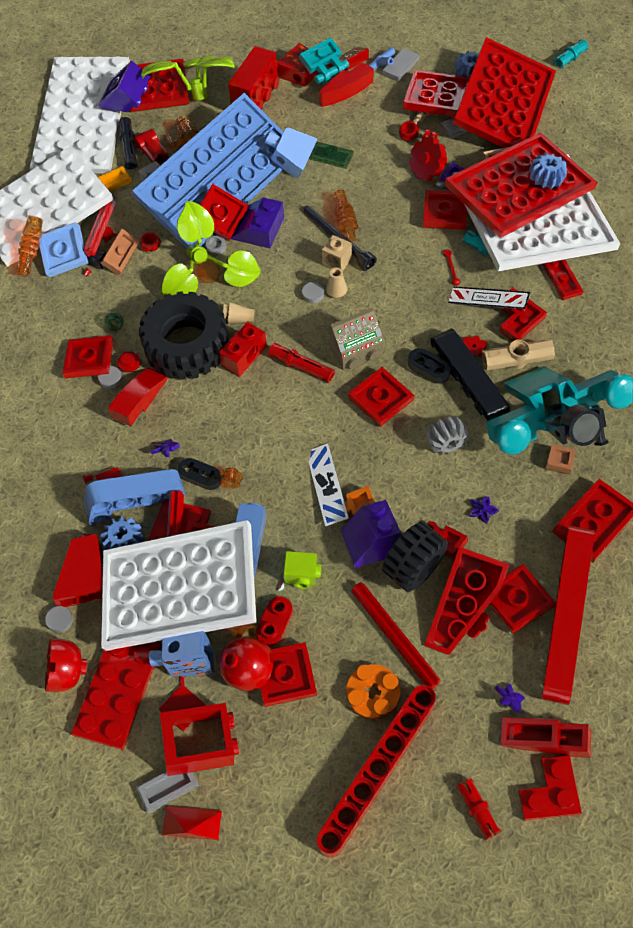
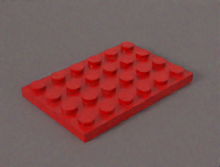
M486 37L452 124L503 148L512 147L534 136L556 70Z
M540 132L446 178L444 185L499 238H502L596 188L598 182ZM544 153L552 155L554 153L555 157H562V161L566 162L567 175L559 187L554 186L552 189L549 187L542 188V185H535V181L530 179V166L537 155L543 156Z

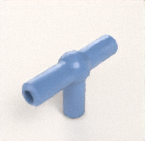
M390 47L383 54L376 56L369 66L375 70L379 66L392 65L394 60L391 56L395 54L394 48Z

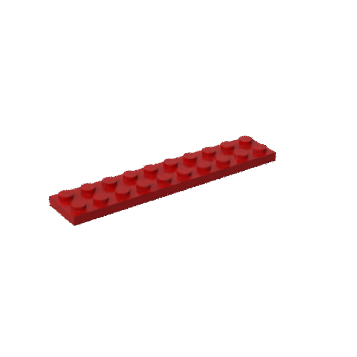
M169 499L163 500L147 541L167 537ZM184 503L182 534L185 533L188 521L207 524L211 511ZM162 640L103 651L71 732L72 736L124 750L154 666L150 665L149 652L150 650L161 649Z

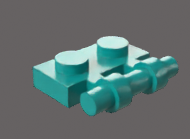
M331 37L302 52L299 56L300 61L310 74L314 71L319 73L314 77V81L317 84L329 81L331 76L338 75L342 70L349 67L347 60L342 62L339 60L342 51ZM331 63L333 67L327 69L325 65Z

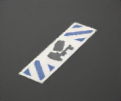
M325 444L316 447L311 451L309 466L325 526L349 519L329 445Z

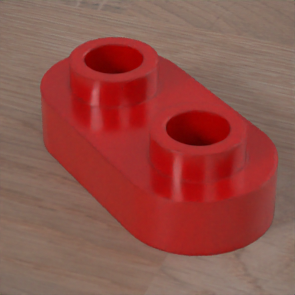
M283 596L272 598L268 602L256 630L257 638L264 641L269 647L277 645L282 640L291 619L293 607L289 599ZM279 605L284 607L282 611H276L275 608ZM268 628H272L274 630V632L270 635L265 633V631Z

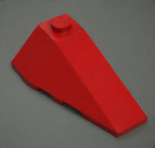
M459 547L424 646L450 655L501 590L510 564Z

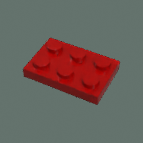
M599 478L560 520L552 532L565 542L568 525L595 530L591 562L594 563L633 519V502Z

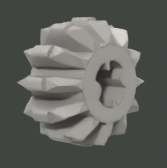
M446 416L445 419H439L437 423L432 424L431 428L427 430L428 443L433 451L439 455L449 454L452 451H456L459 447H463L464 443L469 440L468 429L465 423L457 416L451 418Z

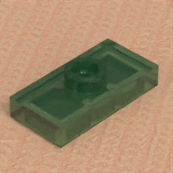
M316 141L309 160L347 169L353 157V150Z

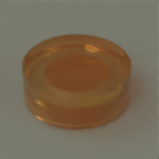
M204 261L199 265L197 275L205 283H214L220 277V269L214 262Z

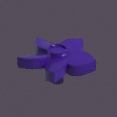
M169 439L161 444L155 443L156 449L151 450V454L162 451L165 457H169V451H174L180 446L179 443Z
M489 496L483 498L482 502L474 499L470 500L471 505L475 508L472 510L470 517L480 516L481 520L486 524L489 521L490 515L499 512L495 506L490 505Z
M511 683L505 689L498 685L495 687V690L503 696L500 699L501 705H509L516 712L521 710V702L525 697L520 693L514 692Z

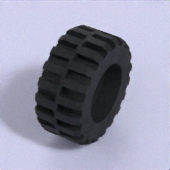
M183 291L176 292L175 295L167 294L162 300L157 299L153 302V307L149 306L144 312L145 316L140 320V341L148 363L158 373L163 374L165 372L166 377L172 379L174 376H178L179 380H186V376H192V379L198 378V374L202 372L205 375L211 372L210 368L212 366L216 368L221 363L219 351L229 342L224 313L214 300H209L207 296L202 294L198 296L196 292L189 291L188 294H184ZM196 327L203 330L198 338L188 343L175 344L166 340L167 336L178 328Z

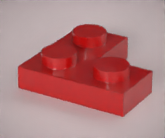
M528 299L526 309L501 308L511 317L500 325L499 331L512 341L521 340L546 318L547 312L530 299Z
M570 755L542 758L541 764L546 787L518 791L524 821L581 815L582 811Z

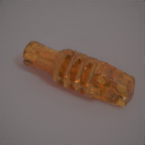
M337 190L334 192L336 203L335 215L340 232H346V236L351 242L356 241L355 230L359 229L353 206L348 203L345 191Z
M29 215L26 225L22 230L23 236H21L22 241L19 243L20 248H18L20 256L16 274L29 277L33 258L37 257L36 252L39 250V239L42 237L43 219Z

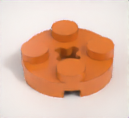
M370 664L358 667L350 676L346 687L347 699L354 712L363 718L371 720L380 719L393 712L400 699V686L397 676L381 665ZM373 685L378 686L377 690L381 692L380 696L375 695L374 699L369 698V692L366 691L367 687L371 688Z

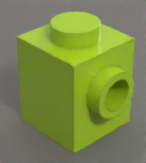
M286 551L284 567L285 584H294L299 589L315 586L316 578H321L322 563H318L317 553Z

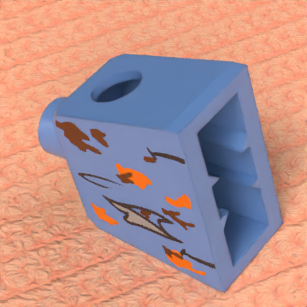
M204 631L163 638L162 649L150 650L149 652L150 665H164L171 676L214 675V648Z

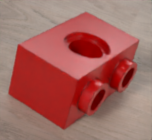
M247 321L219 351L221 366L240 377L266 349V333Z

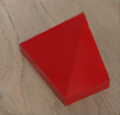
M166 806L162 836L219 840L222 811Z

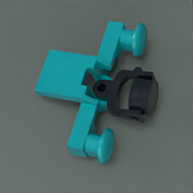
M543 366L504 382V387L509 394L528 405L485 423L489 439L497 444L501 451L510 455L519 454L525 450L530 441L537 439L536 431L538 430L548 431L563 445L568 443V439L579 446L590 445L593 442L596 446H603L609 442L605 438L604 427L607 425L604 409L600 408L597 402L606 399L607 404L615 409H623L631 405L633 402V377L609 370L574 385L570 379ZM554 388L558 393L559 403L549 406L547 408L548 415H546L541 393Z

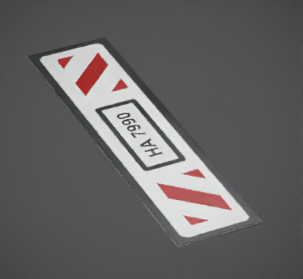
M454 286L448 303L526 309L530 292Z

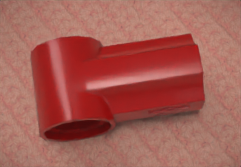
M153 129L133 137L136 147L142 151L141 154L145 153L152 163L156 161L159 165H162L169 159L168 152L160 144L158 136Z

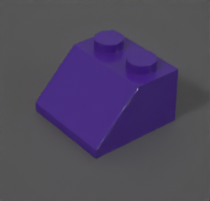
M131 60L111 78L98 106L122 112H128L133 107L137 108L142 101L141 95L149 87L147 82L150 76L147 74L142 79V69Z
M262 197L250 204L231 239L270 249L284 220L283 202Z
M383 500L362 506L344 526L341 534L353 565L357 568L385 560L388 552L401 536V531L387 501Z

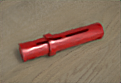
M275 342L269 349L268 355L285 362L286 366L301 369L327 383H330L335 375L334 369L302 356L295 349L290 350Z

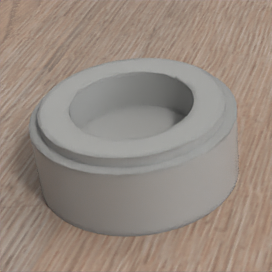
M211 236L205 242V249L210 255H220L226 250V241L220 236Z
M318 282L305 284L302 289L303 299L308 303L320 302L324 298L323 286Z
M110 366L109 374L98 375V380L102 387L113 389L121 383L122 375L118 368Z
M56 606L48 611L45 622L52 632L62 633L71 627L73 616L66 607Z

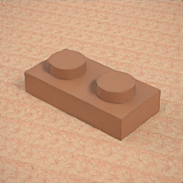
M121 229L100 264L115 274L120 275L137 247L139 240Z

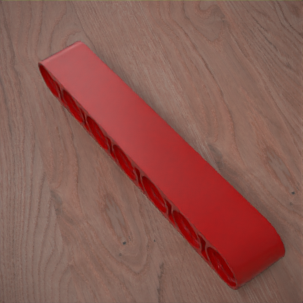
M568 525L541 700L565 705L570 704L595 530Z
M419 685L411 692L319 831L317 846L323 856L333 858L341 853L430 716L436 701V694L431 687ZM425 696L429 699L430 703L426 706L419 705L416 702V698ZM405 718H410L416 725L413 728H405L402 726L401 721ZM389 741H396L400 744L401 748L396 752H392L386 748V744ZM374 764H381L385 767L386 771L382 775H374L370 768ZM365 787L370 791V796L364 800L358 799L354 794L355 790ZM344 811H349L355 818L352 823L343 824L338 819L339 815ZM329 835L338 839V845L332 850H328L322 845L323 839Z

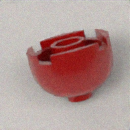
M238 637L224 647L219 658V670L222 678L229 686L240 691L251 692L254 689L262 688L269 680L273 670V662H270L269 653L272 654L270 647L264 641L253 637Z
M61 638L49 639L46 658L48 660L47 672L45 671V691L51 693L65 692L72 689L78 683L80 675L86 674L87 659L82 658L81 650L74 642Z

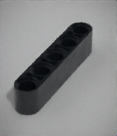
M450 328L430 338L431 347H435L439 353L437 355L450 364L451 375L463 386L461 389L468 398L473 400L475 403L473 406L481 416L483 415L487 421H490L510 412L506 399L454 329Z

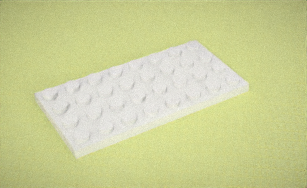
M54 57L30 171L70 145L94 173H108L111 171L121 111L100 108L98 104L111 78L130 62L129 57Z

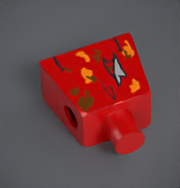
M298 43L278 62L277 73L280 79L304 87L314 80V77L319 73L314 71L310 74L299 59L300 54L308 50L307 47Z

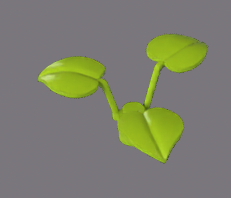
M213 55L202 58H193L183 63L184 67H196L197 77L192 78L190 84L178 64L171 61L149 64L142 70L141 76L143 79L149 73L175 68L186 84L187 90H191L193 100L198 101L208 98L206 89L207 67L227 66L235 68L230 56L214 58ZM199 67L203 68V80L200 76Z
M192 201L185 202L184 208L178 217L177 231L179 236L185 241L194 242L187 248V256L190 259L188 261L189 270L182 263L174 264L167 270L161 288L163 299L167 294L175 295L176 292L183 291L184 294H188L189 291L196 292L198 289V279L195 275L191 274L194 263L202 264L206 259L226 268L223 277L232 286L243 287L253 282L261 272L253 255L244 250H237L229 255L228 264L209 256L206 249L200 246L202 242L201 238H209L213 234V218L201 205Z

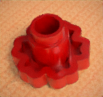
M423 137L422 141H416L411 149L412 158L409 160L411 172L416 173L417 179L431 181L434 176H440L447 164V153L445 146L439 144L438 138Z

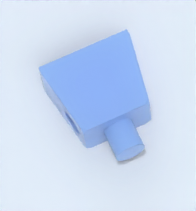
M288 127L284 130L281 137L270 131L265 143L275 148L271 160L291 176L298 178L308 161L317 139Z

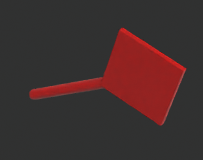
M179 676L180 687L158 710L163 713L206 706V704L185 687L184 676ZM191 723L176 726L184 732Z

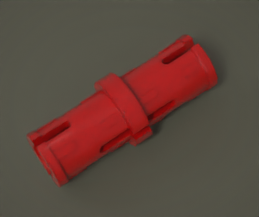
M471 778L466 780L465 783L470 793L463 782L456 788L469 808L467 811L469 816L474 817L484 839L488 840L492 836L488 826L494 836L499 834L501 829L497 826L488 810L490 807L488 802L483 801Z

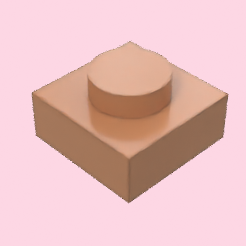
M552 444L546 469L570 474L576 449Z

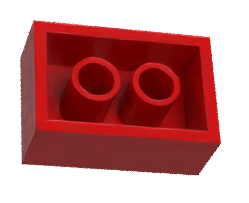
M257 46L253 47L228 83L231 104L245 93L262 110L265 101L268 102L270 100L272 90L277 89L280 82L277 73L278 61H276V52Z

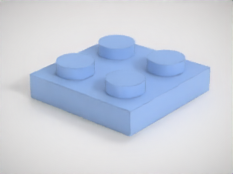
M74 222L37 236L45 273L48 277L56 276L88 264L86 253L83 251L84 242L78 223Z

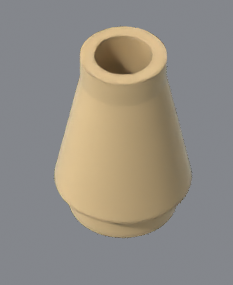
M332 268L326 285V292L331 297L339 298L347 293L348 288L342 269Z
M232 302L230 304L224 303L223 313L226 322H228L227 324L245 323L247 321L254 322L255 309H249Z

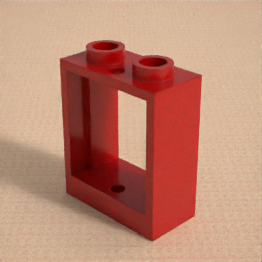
M226 703L160 713L167 777L234 765V755H239L237 737H231L230 729L235 728L233 712H227ZM216 718L221 719L225 750L177 758L173 726Z

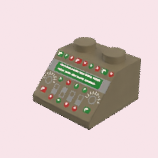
M373 308L330 324L331 351L343 370L357 368L361 362L369 359L376 360L384 353V339Z

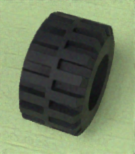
M418 522L407 529L394 543L384 560L382 572L406 592H411L422 585L440 564L446 553L448 541L424 522Z

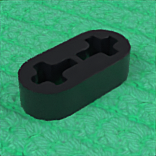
M186 458L178 466L179 474L183 480L204 489L215 490L222 483L219 469L196 459ZM193 466L195 472L190 471L187 474L185 468ZM213 474L216 480L207 482L205 476L211 477Z

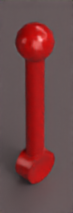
M445 250L444 256L447 257L453 278L451 283L454 286H458L460 280L456 277L452 263V251Z

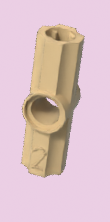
M550 339L528 343L523 340H515L510 343V346L482 350V363L486 371L506 367L521 369L526 364L552 360L555 357L554 344Z

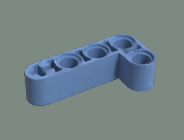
M169 469L91 482L85 488L83 503L89 524L96 526L95 523L105 520L109 522L112 511L160 504L163 500L169 499L171 491L180 490L185 495V490L179 472Z

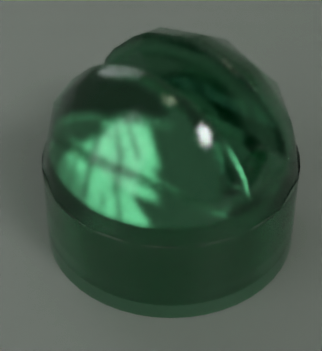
M110 312L104 317V324L108 329L118 331L122 328L124 320L120 314ZM110 319L114 320L116 324H118L117 327H114V325L110 322Z

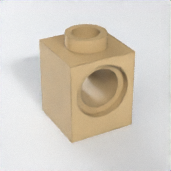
M332 235L322 249V265L330 269L340 268L343 271L352 259V243Z

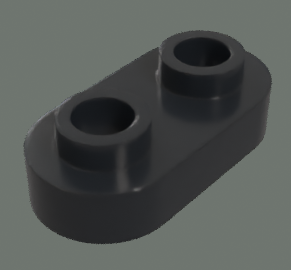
M422 348L414 349L409 353L408 366L414 372L434 383H444L449 379L451 367L447 361ZM421 360L423 363L418 364L416 361ZM440 371L443 374H436L435 372Z

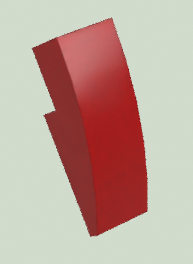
M360 62L350 72L342 70L319 91V105L325 107L344 101L367 88L373 83L374 68Z
M150 368L141 372L122 389L109 405L108 411L111 418L132 426L140 413L147 410L168 377Z
M502 717L501 746L563 756L570 755V757L591 758V729L588 724L560 723L557 719Z

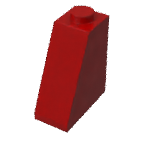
M83 534L79 538L71 539L53 593V601L57 606L69 607L102 599L103 551L97 534Z

